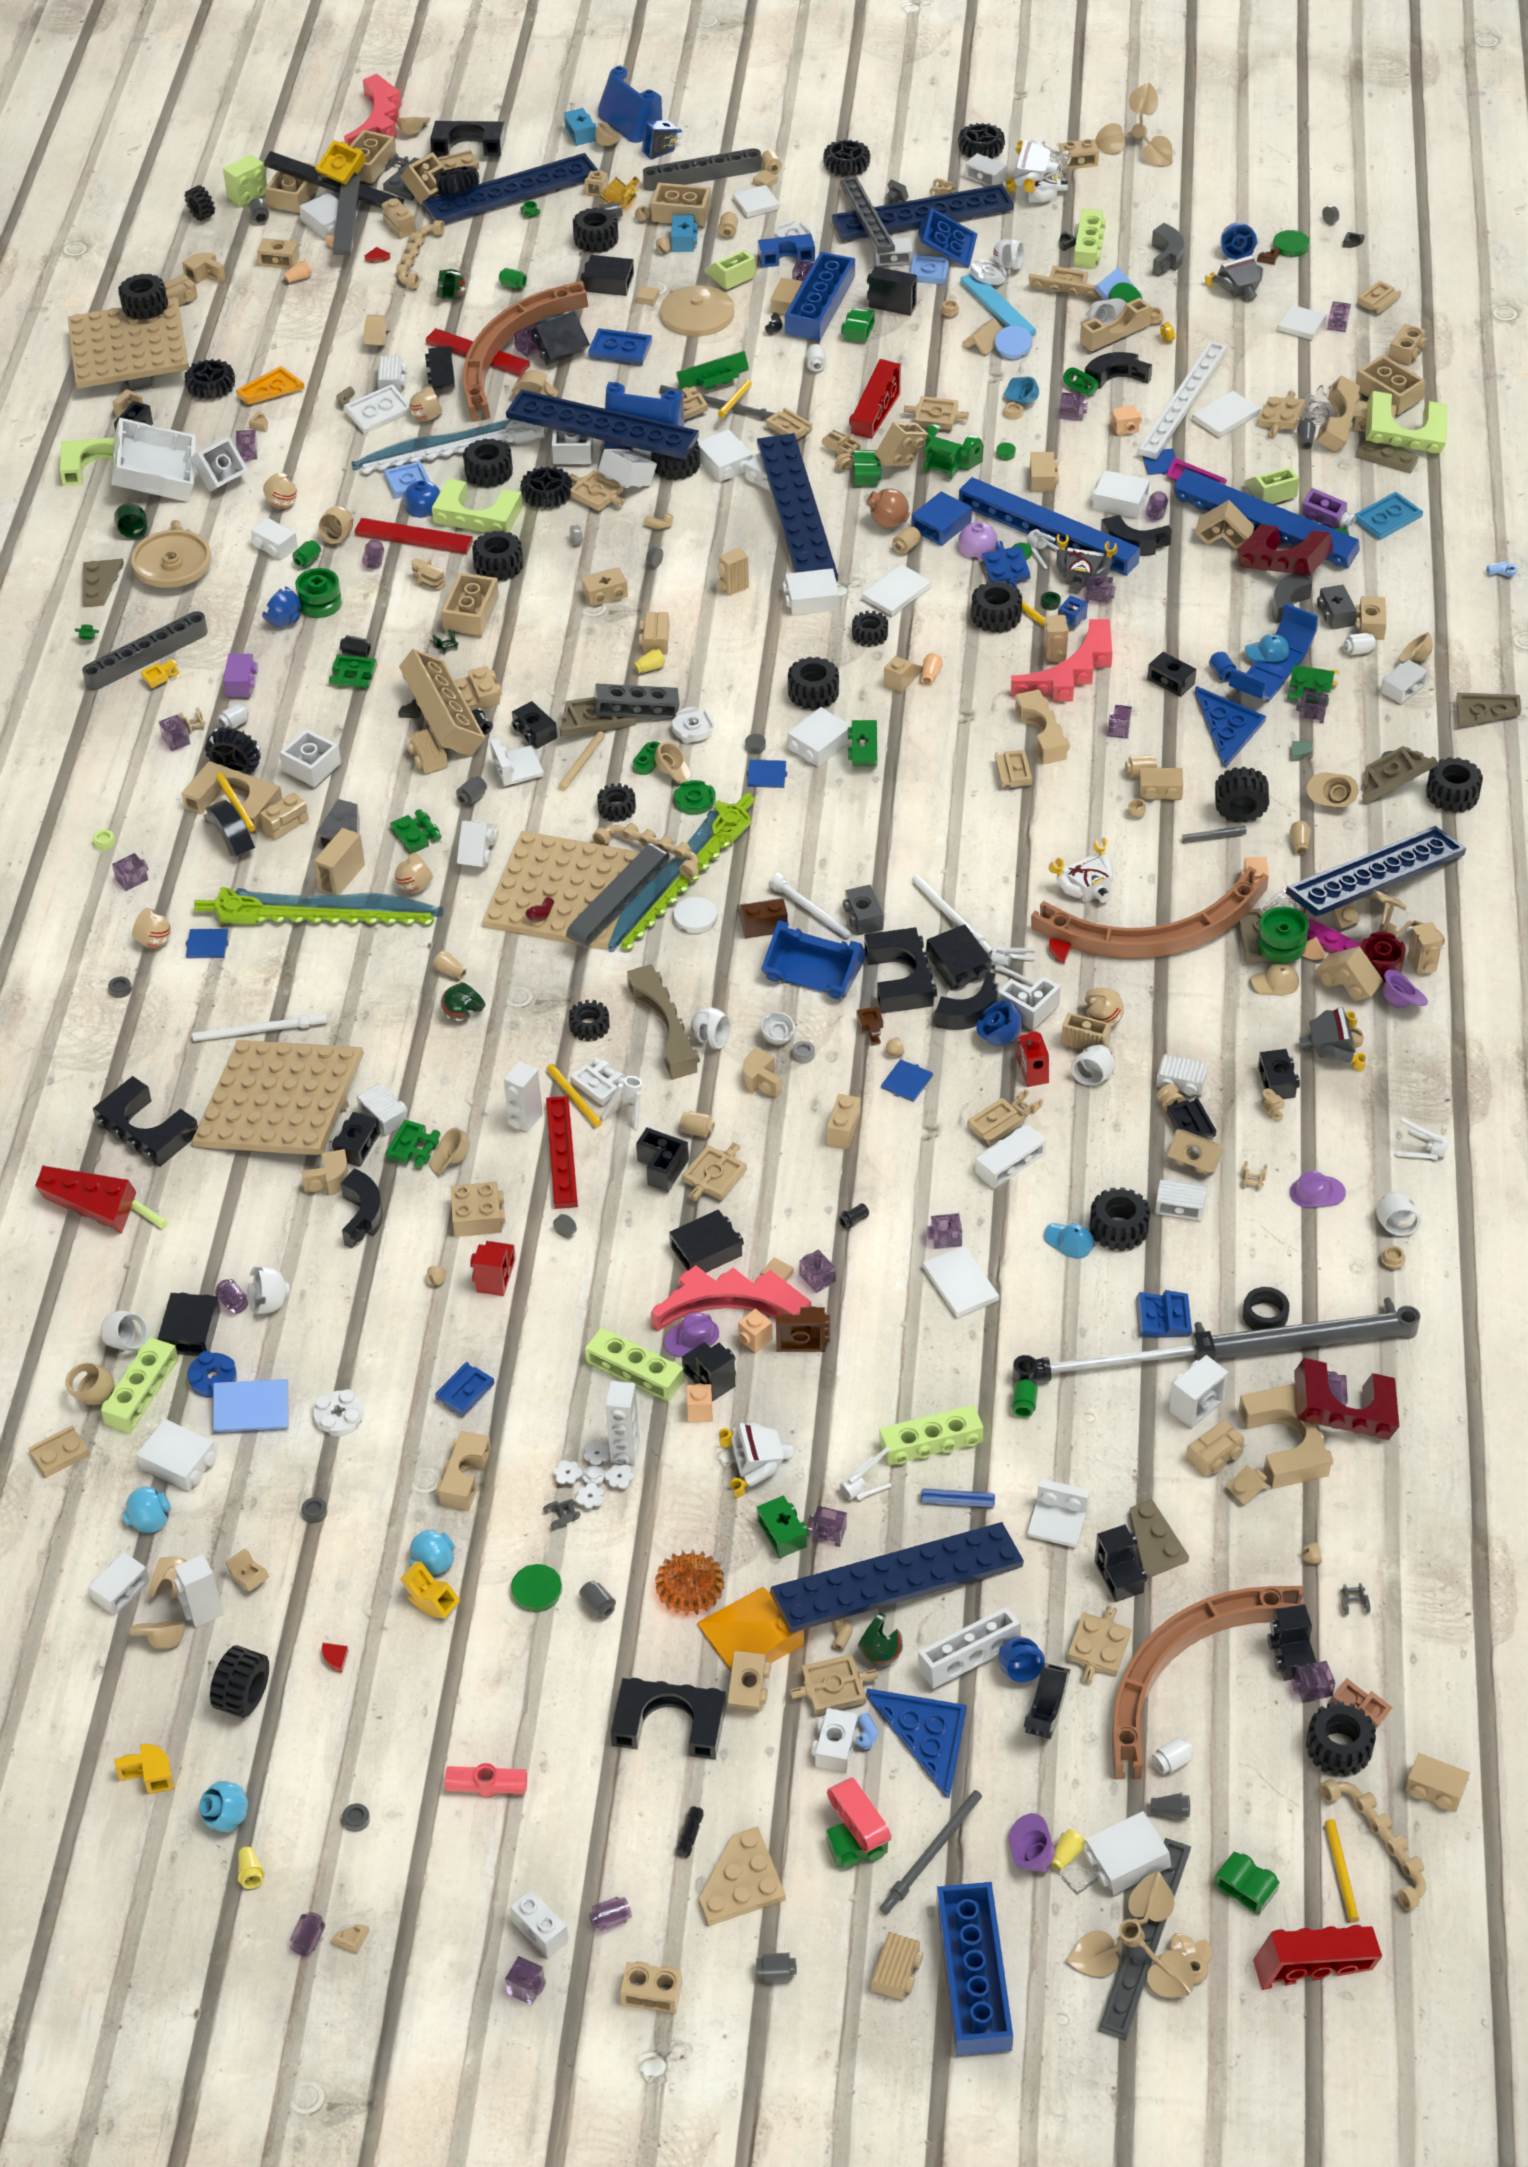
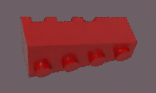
M879 359L854 413L849 418L851 434L870 439L874 437L900 396V363Z
M42 1165L35 1187L44 1199L66 1209L74 1210L81 1216L94 1219L99 1224L114 1228L115 1231L121 1234L137 1193L127 1179Z
M1352 1925L1348 1928L1329 1926L1316 1930L1302 1928L1297 1931L1278 1929L1269 1934L1254 1957L1253 1962L1261 1989L1266 1990L1272 1988L1271 1983L1284 1981L1285 1986L1296 1984V1980L1311 1976L1313 1981L1320 1980L1335 1971L1338 1976L1370 1971L1380 1961L1382 1953L1373 1926L1362 1927L1361 1925Z

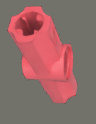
M482 1763L477 1767L447 1766L445 1772V1791L477 1792L482 1797H491L496 1793L525 1794L527 1791L528 1773L527 1769L495 1768L490 1763ZM487 1778H488V1779H491V1780L488 1781V1782H483V1781H482V1780L487 1779Z

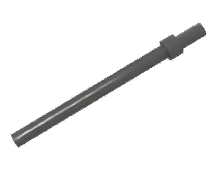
M974 1790L903 1879L897 1881L892 1886L890 1895L879 1907L883 1913L888 1914L899 1900H903L910 1892L909 1887L981 1800L982 1794L979 1791Z

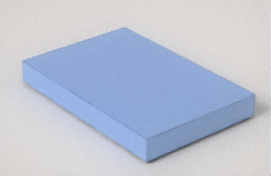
M288 1379L214 1383L213 1430L215 1433L289 1429Z

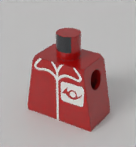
M1031 1031L1028 1034L1020 1035L1017 1041L1016 1058L1026 1086L1031 1087L1049 1083V1053L1041 1033ZM1034 1062L1035 1065H1038V1068L1033 1067Z

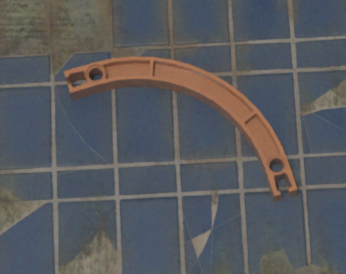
M583 281L547 289L516 302L493 318L478 334L469 348L463 368V385L472 422L479 420L475 410L483 409L485 419L491 418L484 392L485 379L489 366L499 350L511 338L530 325L554 315L588 307Z
M1249 866L1233 887L1218 901L1201 912L1173 923L1143 928L1107 926L1080 919L1043 901L1040 904V915L1036 910L1031 915V929L1049 938L1071 943V948L1104 957L1144 959L1176 954L1209 942L1238 923L1267 890L1268 875L1262 873L1261 879L1255 885H1252L1256 869Z
M1303 1586L1251 1587L1208 1597L1170 1617L1144 1641L1131 1659L1121 1680L1116 1697L1112 1726L1114 1779L1125 1778V1772H1123L1124 1764L1121 1759H1132L1134 1761L1132 1762V1768H1134L1133 1777L1134 1779H1141L1143 1768L1140 1737L1141 1714L1153 1684L1169 1663L1186 1648L1216 1632L1241 1625L1270 1622V1620H1273L1275 1609L1305 1604V1602H1301ZM1123 1741H1127V1742H1130L1131 1744H1124V1743H1122V1742H1123Z

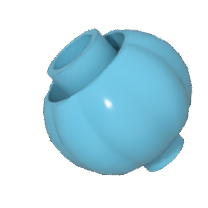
M145 1486L137 1488L129 1495L126 1502V1511L122 1515L128 1527L133 1525L142 1533H154L162 1529L168 1520L167 1512L171 1510V1506L164 1492L158 1493L155 1488Z
M436 1530L422 1531L411 1542V1559L408 1563L411 1567L415 1561L422 1562L431 1576H439L448 1571L452 1566L454 1560L452 1551L455 1549V1545L445 1532L439 1534Z
M217 1781L203 1793L199 1804L200 1814L204 1823L210 1829L219 1832H231L246 1818L248 1799L243 1788L238 1784L228 1781Z

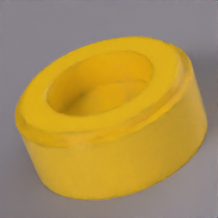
M1169 322L1160 326L1162 338L1166 342L1174 340L1175 332Z

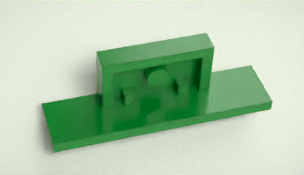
M741 351L677 371L676 376L679 389L698 385L705 389H713L719 383H732L733 379L739 377L738 373L748 370L749 366L745 351Z

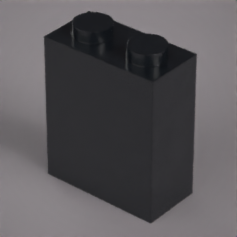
M590 255L589 261L585 262L584 273H581L580 281H583L586 292L627 296L634 276V260Z
M875 266L867 277V284H869L867 291L869 307L911 316L917 305V275Z
M575 311L536 325L531 330L532 341L537 344L539 356L546 366L585 351L590 346Z
M966 924L927 939L926 952L928 958L952 990L964 987L975 980L983 979L987 972H991V958Z
M719 1209L669 1232L670 1247L687 1271L696 1265L706 1273L742 1256L743 1238L739 1232L736 1233L733 1230L730 1219L727 1216L724 1217Z
M184 1292L170 1293L158 1340L175 1345L178 1355L199 1356L204 1351H210L221 1312L218 1296L208 1294L196 1295Z

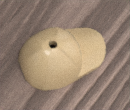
M430 117L396 118V122L404 134H417L423 127V124L430 122Z
M607 122L597 124L595 138L599 145L604 147L612 146L620 140L622 134L613 131Z
M1427 632L1412 640L1400 654L1399 660L1404 663L1408 659L1415 662L1424 661L1431 654L1433 648L1430 633Z
M672 742L659 744L655 751V762L658 769L664 774H670L678 784L686 782L690 778L691 772L681 749Z
M1276 964L1265 972L1251 976V984L1258 994L1288 995L1297 991L1299 977L1293 967Z
M457 1127L451 1128L445 1133L430 1160V1166L434 1172L441 1174L449 1163H459L466 1157L470 1149V1140L467 1134Z
M178 1620L141 1623L132 1626L128 1633L129 1636H146L148 1642L154 1648H172L177 1646L182 1640L185 1625L183 1621Z

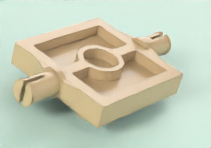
M1288 391L1286 398H1268L1257 421L1259 427L1271 428L1268 432L1270 437H1276L1278 430L1296 429L1306 408V400L1294 398L1296 395L1294 391Z
M921 396L916 406H904V413L915 414L914 423L923 428L936 424L941 426V430H952L953 424L957 419L968 420L969 412L958 411V400Z
M594 470L584 477H578L573 473L569 475L572 482L575 483V486L570 489V497L598 511L612 502L620 507L624 504L625 500L619 497L624 491V487L618 485L619 482L606 479L604 475Z
M733 1142L726 1151L717 1150L709 1145L706 1146L682 1175L683 1182L695 1187L688 1195L690 1200L696 1202L702 1193L709 1194L719 1200L724 1198L747 1170V1164L734 1157L740 1150L738 1144Z
M1107 1606L1103 1618L1086 1612L1082 1613L1066 1659L1079 1663L1085 1668L1081 1678L1083 1683H1085L1087 1675H1089L1087 1684H1091L1095 1672H1104L1115 1677L1117 1675L1132 1629L1113 1622L1117 1612L1115 1607H1113L1111 1615H1109L1112 1606Z
M852 1654L801 1666L804 1686L790 1688L789 1692L792 1700L807 1696L812 1703L816 1716L826 1713L827 1708L840 1710L865 1704L866 1696L863 1690V1682L878 1679L876 1668L860 1672L859 1668L855 1665Z

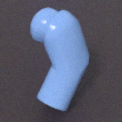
M1508 562L1486 566L1488 575L1499 573L1507 577H1513L1518 570L1515 564Z
M863 1713L858 1717V1722L863 1732L860 1734V1737H856V1744L860 1749L868 1750L873 1747L879 1731L870 1714Z

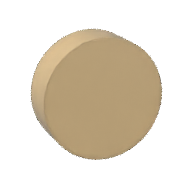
M1016 402L1006 404L1004 407L1005 417L1011 420L1020 419L1023 416V406Z

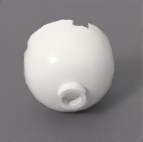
M255 1266L252 1268L249 1276H254L253 1283H248V1299L250 1308H256L253 1313L267 1314L278 1310L283 1305L285 1297L289 1296V1284L285 1283L283 1275L273 1267Z

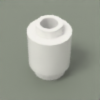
M818 344L809 346L806 351L808 368L814 372L823 370L826 366L824 349Z
M1368 633L1347 635L1346 640L1343 642L1344 650L1350 656L1370 653L1376 646L1374 635Z
M236 703L222 711L220 716L217 717V722L220 727L226 728L230 726L232 729H235L248 721L249 712L244 705Z
M1177 1737L1158 1748L1156 1753L1152 1755V1760L1160 1773H1172L1192 1760L1193 1748L1186 1739L1182 1740L1180 1737Z

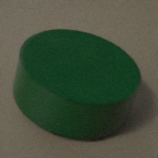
M1046 592L1042 594L1041 606L1044 609L1056 610L1060 607L1061 597L1058 593Z

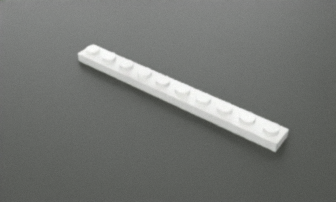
M1213 341L1208 343L1139 447L1138 455L1152 459L1158 458L1226 354L1227 345Z

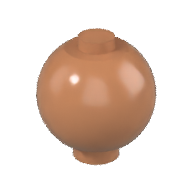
M887 488L878 493L872 491L866 501V505L870 507L872 519L881 527H897L902 522L906 523L910 516L907 498L896 489Z

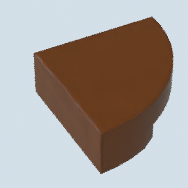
M1271 249V251L1265 253L1264 251L1261 252L1257 257V262L1275 265L1280 255V249Z

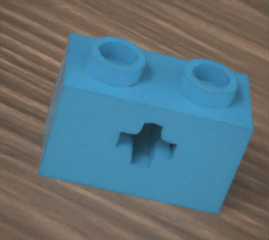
M584 108L564 112L565 129L576 146L596 141L595 131L597 125L592 122L590 114H587Z
M672 215V252H694V244H697L698 223L694 222V215Z

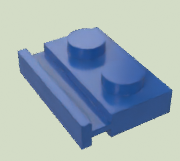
M466 1361L435 1393L436 1400L443 1401L444 1405L464 1416L494 1385V1378L477 1367L473 1368Z

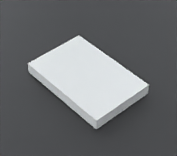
M393 384L344 405V411L364 434L411 413L409 403Z
M1232 391L1194 413L1192 420L1220 438L1259 415L1261 408L1235 391Z
M901 564L864 591L862 599L892 617L931 588L932 581Z
M965 1245L923 1262V1269L956 1318L999 1301L998 1293Z

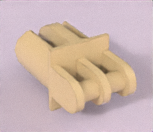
M833 430L821 441L822 445L836 452L837 457L843 453L854 454V450L861 449L860 442L851 438V433L844 435Z
M415 558L411 561L413 579L419 581V586L424 583L438 590L445 587L444 570L431 565V560L425 562Z

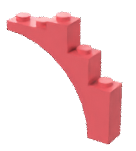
M378 74L363 79L364 95L372 102L374 107L368 119L361 126L344 136L345 143L349 146L363 129L397 138L395 124L397 123L396 118H399L398 108L402 107L400 91Z
M1089 619V629L1085 641L1071 657L1057 666L1031 674L1011 675V696L1039 689L1042 696H1052V702L1073 701L1074 684H1092L1093 667L1112 666L1113 651L1110 619Z
M695 1265L680 1276L679 1289L674 1290L665 1301L657 1304L652 1309L651 1324L659 1332L672 1322L690 1313L723 1308L746 1309L750 1311L757 1309L760 1313L776 1319V1315H800V1307H811V1301L772 1270H769L764 1275H760L752 1283L735 1268H731L728 1272L722 1273L715 1281Z

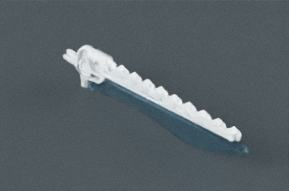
M505 419L464 431L408 439L375 451L358 461H352L351 464L353 470L360 469L363 474H369L377 469L383 471L391 466L399 467L409 462L415 463L423 459L433 460L441 455L447 457L455 452L463 453L470 443H475L476 440H483L485 438H493L507 443L514 442L515 444L534 441L536 438L541 437L543 439L546 437L548 429L521 421Z

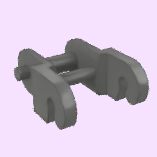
M395 154L393 158H389L385 169L389 170L397 164L401 165L398 168L399 171L409 162L408 156L401 158L398 154Z
M573 1499L560 1503L555 1501L543 1507L545 1514L549 1512L548 1509H551L552 1512H560L562 1518L551 1523L552 1530H555L557 1525L560 1529L567 1527V1523L575 1521L581 1516L579 1511L574 1510L575 1501ZM569 1509L570 1513L565 1515L563 1510Z
M1359 1583L1358 1587L1350 1588L1343 1584V1589H1340V1592L1343 1593L1342 1607L1345 1615L1349 1614V1601L1357 1600L1364 1604L1366 1613H1370L1369 1597L1364 1595L1365 1587L1362 1586V1583ZM1359 1592V1597H1349L1348 1593Z

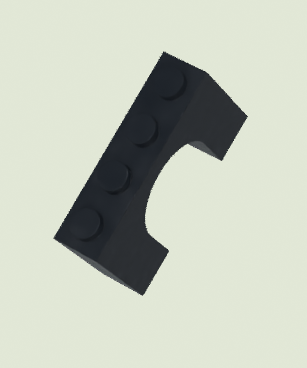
M435 121L430 137L431 153L433 152L435 155H449L451 146L455 143L478 141L483 143L484 156H501L506 138L505 121Z
M916 927L864 934V950L868 965L899 962L908 965L914 970L911 975L903 979L877 982V1000L881 1014L934 1006V997H937L936 984L931 982L933 980L931 967L927 968L928 955L926 951L923 952L922 950L924 948L922 935L918 936Z
M131 1076L93 1107L94 1122L100 1129H106L116 1140L126 1143L132 1151L142 1154L148 1162H153L161 1167L192 1141L198 1129L197 1119L180 1108L166 1121L156 1127L143 1129L132 1126L129 1123L130 1120L152 1100L149 1087L134 1076Z
M622 1678L610 1732L612 1746L638 1749L643 1723L648 1715L660 1708L675 1707L685 1711L693 1720L689 1740L690 1757L716 1760L726 1710V1691H720L717 1688H697L689 1684L674 1685L664 1681L651 1682L643 1681L640 1678Z

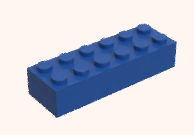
M826 252L819 253L785 314V334L811 340H821L855 278V258Z
M992 1882L937 1886L936 1904L956 2056L1012 2051L1013 2029Z

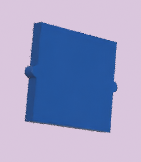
M1173 448L1163 449L1157 459L1142 456L1148 475H1165L1173 459L1176 458Z
M750 760L749 770L746 771L748 787L784 788L785 777H787L786 761Z
M190 929L188 941H186V958H225L226 946L229 945L227 940L228 929Z
M900 1059L881 1084V1088L894 1093L896 1097L901 1096L914 1102L933 1077V1073L919 1067L918 1064L913 1065Z

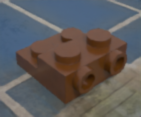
M800 1307V1315H776V1352H825V1342H830V1313H825V1307Z

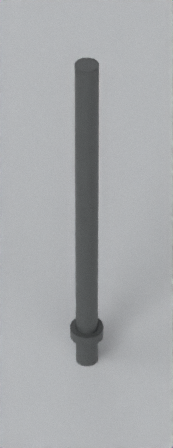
M661 385L659 389L661 393L667 390L681 391V389ZM702 395L706 403L723 407L727 402ZM737 403L730 409L758 416L762 420L775 414L774 412L767 411L765 408L757 409Z

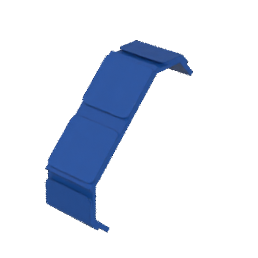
M1285 603L1282 620L1276 634L1283 636L1287 640L1289 645L1288 657L1280 662H1255L1247 673L1232 668L1229 686L1268 702L1272 700L1287 678L1292 674L1293 665L1299 666L1308 653V649L1318 630L1319 616Z

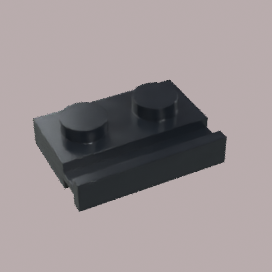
M1198 1097L1191 1102L1186 1100L1167 1106L1166 1112L1176 1130L1182 1129L1203 1138L1211 1135L1212 1137L1216 1136L1217 1130Z

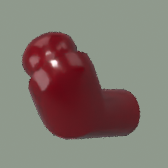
M546 897L542 905L528 908L525 913L526 917L529 920L546 919L554 905V900Z

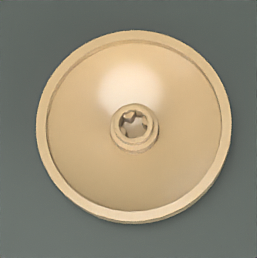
M696 285L677 289L665 297L660 308L661 319L664 325L673 332L685 336L699 337L715 334L730 325L734 318V303L730 296L722 290L710 286Z
M165 530L154 533L140 541L131 555L132 568L136 577L148 585L160 588L180 587L196 581L207 572L212 561L211 550L207 541L200 535L186 530Z

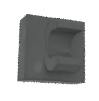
M891 179L887 184L889 189L887 196L890 197L889 202L892 204L897 203L899 200L905 202L909 197L906 186Z

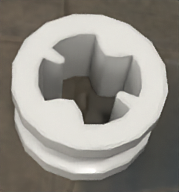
M1345 512L1341 517L1339 528H1346L1350 532L1355 524L1356 515L1352 514L1350 516L1349 512Z

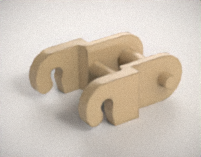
M936 178L933 181V185L936 186L938 182L939 188L932 187L929 191L930 194H933V191H935V196L953 193L952 190L955 189V184Z
M199 707L196 708L197 717L190 720L184 717L182 712L179 713L183 726H187L186 729H189L190 732H192L193 728L199 726L204 728L205 721H203Z
M1027 1089L1023 1092L1021 1091L1017 1095V1099L1010 1104L1024 1118L1028 1117L1031 1112L1034 1114L1043 1105L1042 1099L1030 1105L1025 1103L1023 1100L1028 1095ZM1021 1104L1026 1107L1024 1110L1019 1107Z
M1272 1089L1263 1090L1262 1095L1265 1098L1261 1101V1104L1267 1111L1268 1116L1275 1118L1276 1122L1282 1121L1283 1114L1279 1109L1284 1108V1100L1279 1095H1276Z
M1245 1161L1242 1177H1245V1179H1242L1241 1182L1244 1183V1187H1246V1184L1256 1185L1260 1190V1187L1264 1186V1183L1261 1181H1265L1268 1164H1264V1169L1259 1175L1248 1173V1161ZM1248 1176L1259 1178V1181L1250 1180Z

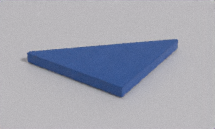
M1196 686L1195 696L1221 763L1226 768L1265 723L1266 716Z
M867 1688L866 1696L943 1795L946 1798H950L967 1705Z

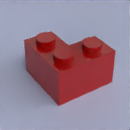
M486 1240L485 1245H478L476 1253H472L470 1259V1267L473 1268L472 1282H475L476 1292L498 1296L505 1295L516 1260L513 1244Z

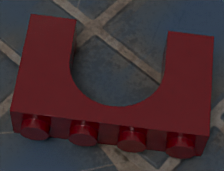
M1260 524L1237 552L1240 565L1243 568L1311 576L1331 553L1333 544L1330 532L1312 530L1299 545L1287 550H1276L1281 544L1278 526Z
M1303 1358L1294 1370L1297 1420L1390 1440L1400 1427L1395 1378L1372 1373L1362 1386L1364 1408L1354 1409L1339 1402L1330 1391L1326 1362Z

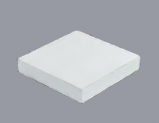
M766 185L733 193V199L747 218L780 209V203Z
M1291 305L1279 323L1278 331L1313 340L1325 322L1327 314Z

